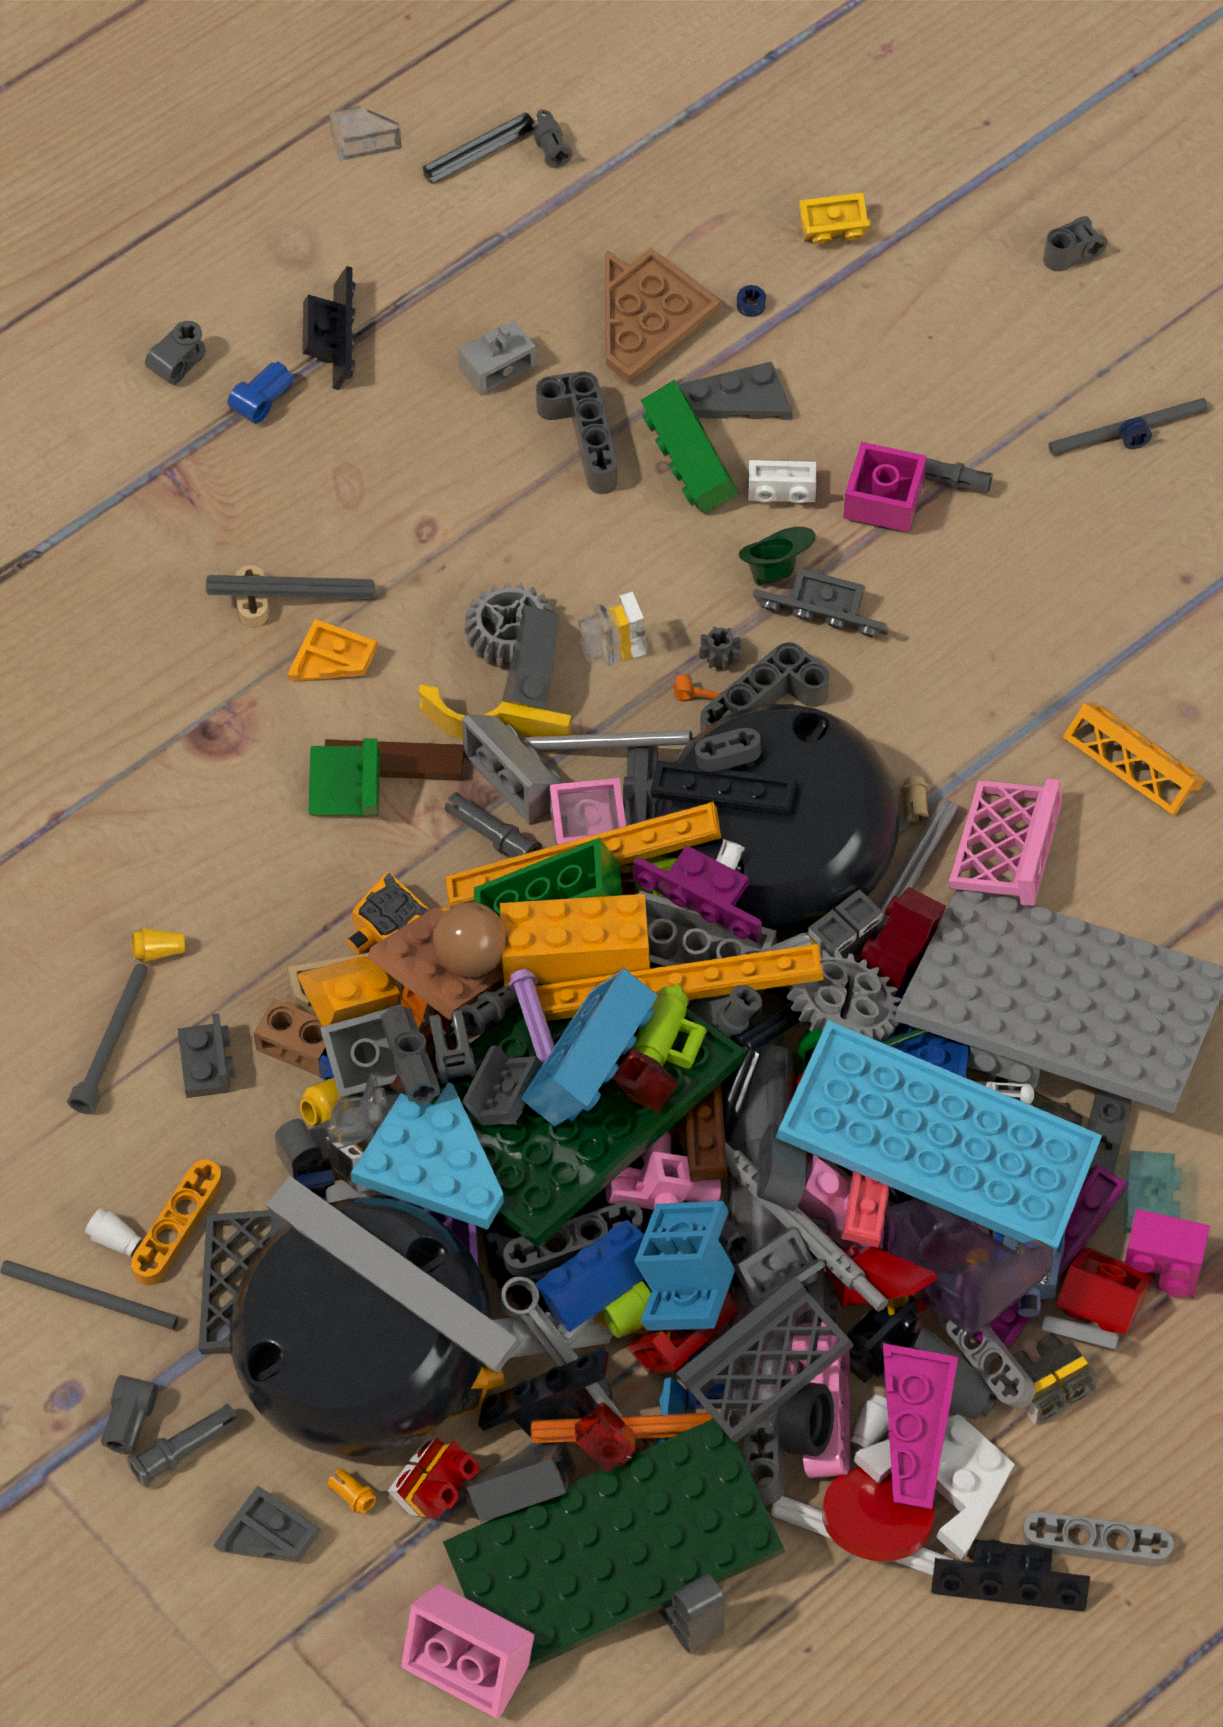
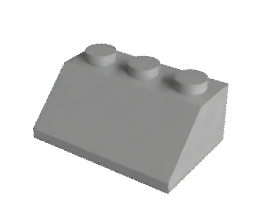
M467 715L462 718L464 757L529 825L551 811L549 785L562 784V780L554 770H548L541 763L539 755L532 747H526L519 740L515 729L509 724L504 725L497 716Z

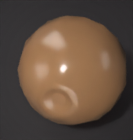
M476 902L456 904L445 911L435 924L432 936V944L437 960L450 973L465 978L483 976L493 970L501 961L502 953L508 940L504 923L490 907Z

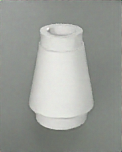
M102 1208L96 1211L85 1229V1233L91 1237L90 1241L126 1254L129 1257L133 1256L143 1240L112 1210L107 1212Z
M873 1394L870 1400L864 1401L853 1437L850 1440V1444L856 1449L860 1450L877 1444L889 1431L886 1398Z

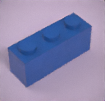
M626 1220L622 1224L613 1227L606 1235L590 1246L581 1249L576 1256L560 1267L551 1270L544 1278L535 1283L552 1317L568 1332L628 1292L634 1285L645 1280L634 1262L644 1234Z

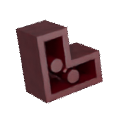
M910 887L899 897L893 896L885 911V915L889 916L887 923L881 927L875 940L869 939L861 952L860 958L867 960L866 967L868 969L878 967L877 976L889 977L890 980L886 986L897 988L898 993L914 976L935 931L940 926L946 905Z

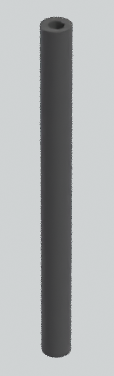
M1200 398L1138 417L1144 418L1148 427L1207 411L1208 407L1205 398ZM1125 421L1049 442L1050 453L1055 455L1120 436L1118 430Z
M5 1260L1 1267V1274L171 1330H174L178 1323L177 1315L12 1261Z

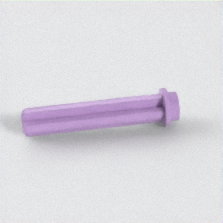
M521 969L510 976L509 988L517 994L536 1055L544 1063L554 1048V1043L535 988L538 982L537 976L529 969Z

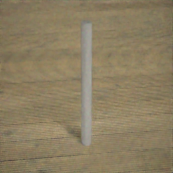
M692 731L537 736L524 737L523 744L526 747H532L534 750L687 745L693 739Z

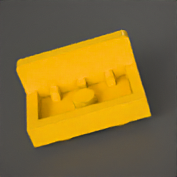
M863 192L799 200L804 241L812 240L813 244H824L832 241V237L844 236L845 240L860 239L864 237V233H868L871 227L870 219H867Z

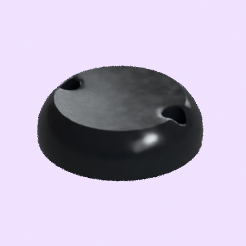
M769 704L743 709L727 715L706 727L686 745L673 763L697 766L695 746L701 739L739 728H752L760 734L761 755L752 762L727 768V770L796 778L798 784L791 816L716 806L721 838L691 846V848L716 860L722 847L723 839L745 847L735 870L749 877V885L734 906L760 919L762 927L777 931V938L807 933L811 925L832 909L835 911L836 906L859 889L868 896L886 873L895 852L900 825L899 803L894 782L885 762L873 744L851 724L831 713L794 704ZM657 799L654 818L704 804ZM684 849L659 856L678 858Z
M357 1197L329 1203L491 1319L489 1295L478 1265L460 1238L440 1220L418 1207L389 1198ZM289 1223L278 1230L254 1257L240 1282L234 1299L230 1318L231 1354L237 1376L248 1398L257 1411L284 1436L310 1450L328 1455L345 1457L371 1456L395 1450L423 1437L441 1424L460 1405L471 1390L483 1365L479 1360Z

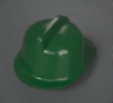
M807 527L786 528L743 547L739 551V558L749 564L754 582L757 585L770 584L787 578L793 573L796 555L811 547L816 539V534Z

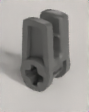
M462 1009L455 1010L451 1014L453 1021L451 1026L454 1027L457 1040V1048L454 1050L448 1049L445 1037L447 1032L443 1028L440 1015L429 1016L436 1049L435 1058L442 1085L449 1083L450 1079L468 1075L472 1079L477 1073L474 1053L469 1043ZM465 1062V1064H462V1065L453 1066V1067H448V1066H450V1065H454V1064H459V1063Z

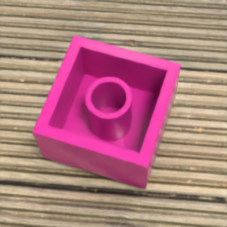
M861 442L845 493L843 518L909 532L925 480L927 456Z

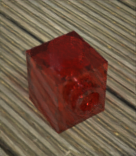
M635 1049L630 1051L615 1075L611 1078L634 1102L655 1113L659 1112L679 1084L657 1060Z
M603 1401L574 1425L576 1443L607 1473L616 1465L621 1466L632 1457L636 1449L634 1431Z

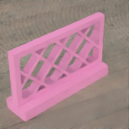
M1046 779L1044 787L978 780L949 879L950 889L1020 896L1021 905L1035 906L1062 806L1060 780ZM984 793L997 794L1002 797L990 805L983 800ZM1024 797L1037 798L1035 803L1025 808H1022L1017 803L1018 800ZM1010 806L1015 811L1014 814L1002 819L996 813ZM989 816L994 821V824L981 830L976 825V822ZM1024 820L1029 827L1016 834L1010 826ZM1000 831H1003L1009 837L997 844H994L989 838ZM979 842H982L988 848L976 855H973L968 849ZM1016 845L1022 853L1009 859L1003 851ZM996 856L1001 864L987 870L982 862ZM972 867H975L980 875L974 878L960 877L961 873ZM1008 870L1015 876L1013 883L998 881L995 878Z

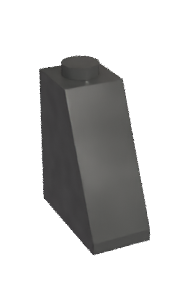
M566 1442L541 1443L477 1473L470 1480L465 1491L469 1509L472 1512H477L480 1522H484L566 1494L569 1487L568 1484L571 1483L576 1471V1466Z

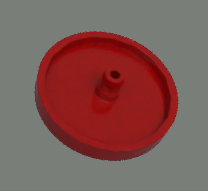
M861 1467L850 1469L847 1475H839L831 1482L826 1490L822 1507L823 1524L832 1540L845 1551L872 1561L900 1560L919 1551L930 1538L935 1518L934 1504L932 1505V1510L893 1502L892 1473L880 1483H877Z

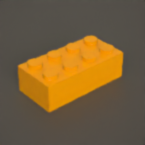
M645 894L500 903V919L504 923L508 939L502 953L504 986L509 985L511 981L510 976L521 969L531 970L537 976V984L558 983L612 975L623 968L628 972L650 969Z

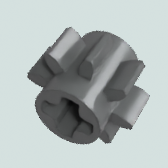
M714 626L708 635H701L699 658H707L710 669L715 667L727 670V666L732 661H739L741 638H733L731 628H716Z

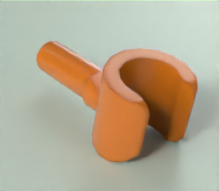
M682 674L675 677L676 684H673L674 695L679 701H688L693 697L714 700L721 694V692L693 687L692 678L689 675Z

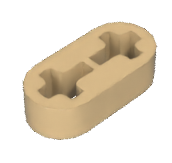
M255 565L243 566L235 574V576H265L264 572ZM236 596L238 617L243 625L255 628L266 623L269 617L267 597ZM256 602L257 613L250 614L249 603Z

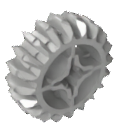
M506 582L503 589H499L493 584L491 593L481 590L479 599H472L471 609H467L465 614L466 623L464 624L467 643L470 648H474L476 657L484 656L487 665L497 661L500 669L505 663L511 664L524 606L529 605L554 612L552 604L547 603L545 595H537L534 587L525 591L522 583L517 588H511L509 583ZM485 624L491 627V630L495 632L494 635H491L484 628Z

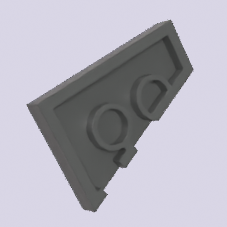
M772 361L678 384L687 396L698 418L727 419L730 415H749V419H762V415L780 416V420H792V410Z

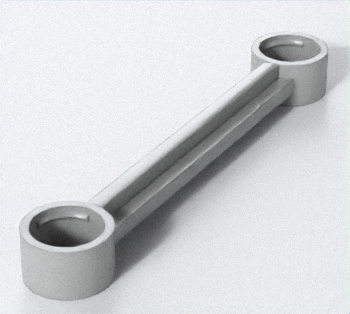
M514 1277L507 1281L499 1293V1305L502 1311L510 1317L521 1318L557 1367L578 1359V1356L538 1305L539 1291L535 1283L526 1277ZM522 1285L530 1291L532 1303L528 1309L515 1310L509 1306L506 1300V1292L509 1287ZM597 1382L583 1388L598 1405L596 1418L623 1417ZM652 1438L641 1439L647 1448L654 1446ZM624 1439L613 1440L615 1443L613 1453L617 1462L625 1459L621 1451Z

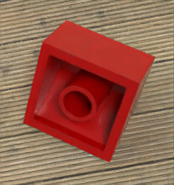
M1086 1246L1070 1265L1055 1306L1064 1309V1313L1074 1319L1084 1320L1086 1318L1098 1323L1099 1328L1104 1331L1125 1335L1133 1325L1155 1275L1150 1272L1137 1271L1132 1266L1124 1265V1262Z

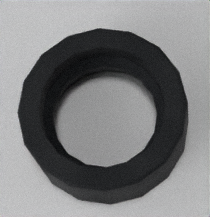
M809 1382L779 1407L778 1435L781 1446L786 1453L816 1457L821 1455L828 1446L833 1431L834 1402L827 1385Z

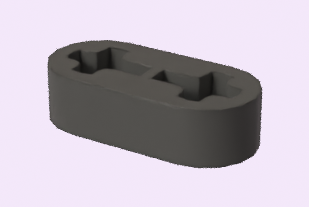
M739 728L703 738L695 746L696 765L703 771L715 772L752 762L762 752L760 734L752 728Z

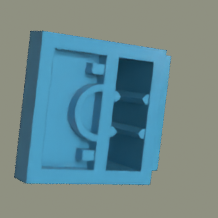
M724 1201L656 1204L634 1261L652 1291L641 1319L646 1330L713 1329L715 1327L735 1272L734 1266L718 1240L729 1212Z

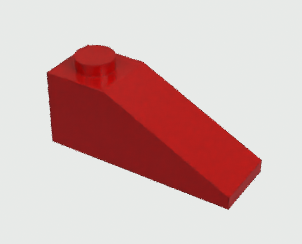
M854 1244L841 1249L866 1273L865 1278L886 1299L913 1295L938 1280L935 1272L876 1247L858 1249L857 1245ZM825 1266L841 1307L867 1303L855 1289H849Z

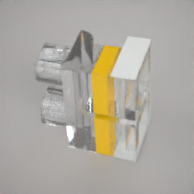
M633 592L620 595V605L606 609L603 605L595 604L593 616L578 620L580 633L583 637L580 639V645L587 662L604 657L609 666L646 655L644 617Z

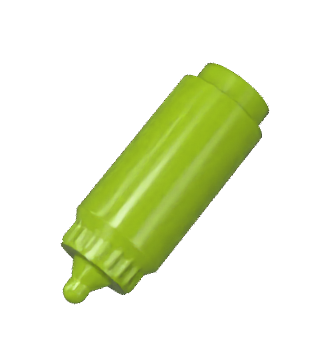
M680 984L660 989L657 994L658 997L651 1006L654 1013L649 1021L639 1029L636 1042L630 1049L632 1064L644 1072H656L666 1061L684 1068H691L707 1030L705 1027L684 1019L687 1013L688 998L681 991L682 986ZM679 1031L689 1034L682 1053L671 1049Z

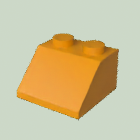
M365 956L301 972L297 976L322 1027L388 1009L390 1006L396 1005L400 994L393 978Z

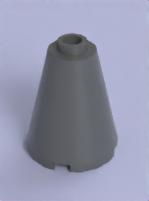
M922 1326L915 1334L908 1348L958 1357L949 1412L975 1420L979 1414L986 1417L996 1400V1396L991 1394L992 1390L973 1367L930 1329Z

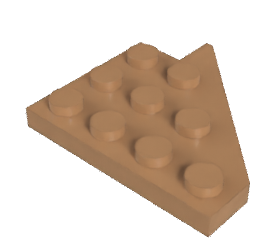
M649 248L629 265L625 264L610 251L605 253L606 366L630 384L721 310V301L652 248Z

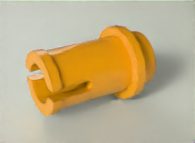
M344 1468L336 1470L334 1473L344 1484L342 1485L331 1476L327 1482V1487L350 1504L349 1508L352 1512L367 1513L376 1502L373 1488L370 1486L364 1487L347 1473Z

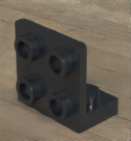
M913 1297L898 1312L895 1311V1315L890 1316L888 1314L887 1305L879 1312L873 1308L846 1335L854 1345L850 1349V1371L864 1383L873 1375L879 1377L885 1372L883 1343L908 1348L914 1338L916 1324L919 1319L917 1317L919 1302Z

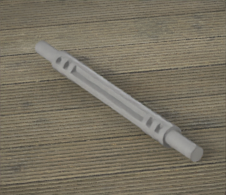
M726 1143L727 1170L787 1229L796 1227L806 1247L818 1259H823L826 1267L849 1289H855L878 1312L883 1310L888 1304V1300L865 1278L866 1273L798 1207L794 1211H790L757 1197L758 1168L741 1151H734Z

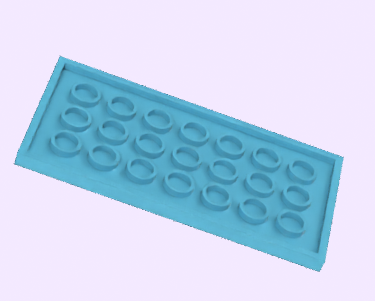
M828 1020L775 1138L1054 1256L1102 1135Z

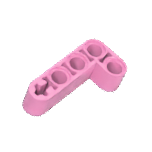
M813 1322L796 1324V1326H813ZM811 1335L794 1336L792 1351H808ZM819 1335L817 1351H828L839 1340L835 1335ZM850 1349L810 1381V1383L827 1385L834 1402V1424L828 1446L818 1457L803 1455L804 1470L810 1479L847 1475L848 1470H850ZM799 1360L803 1364V1370H805L807 1360Z

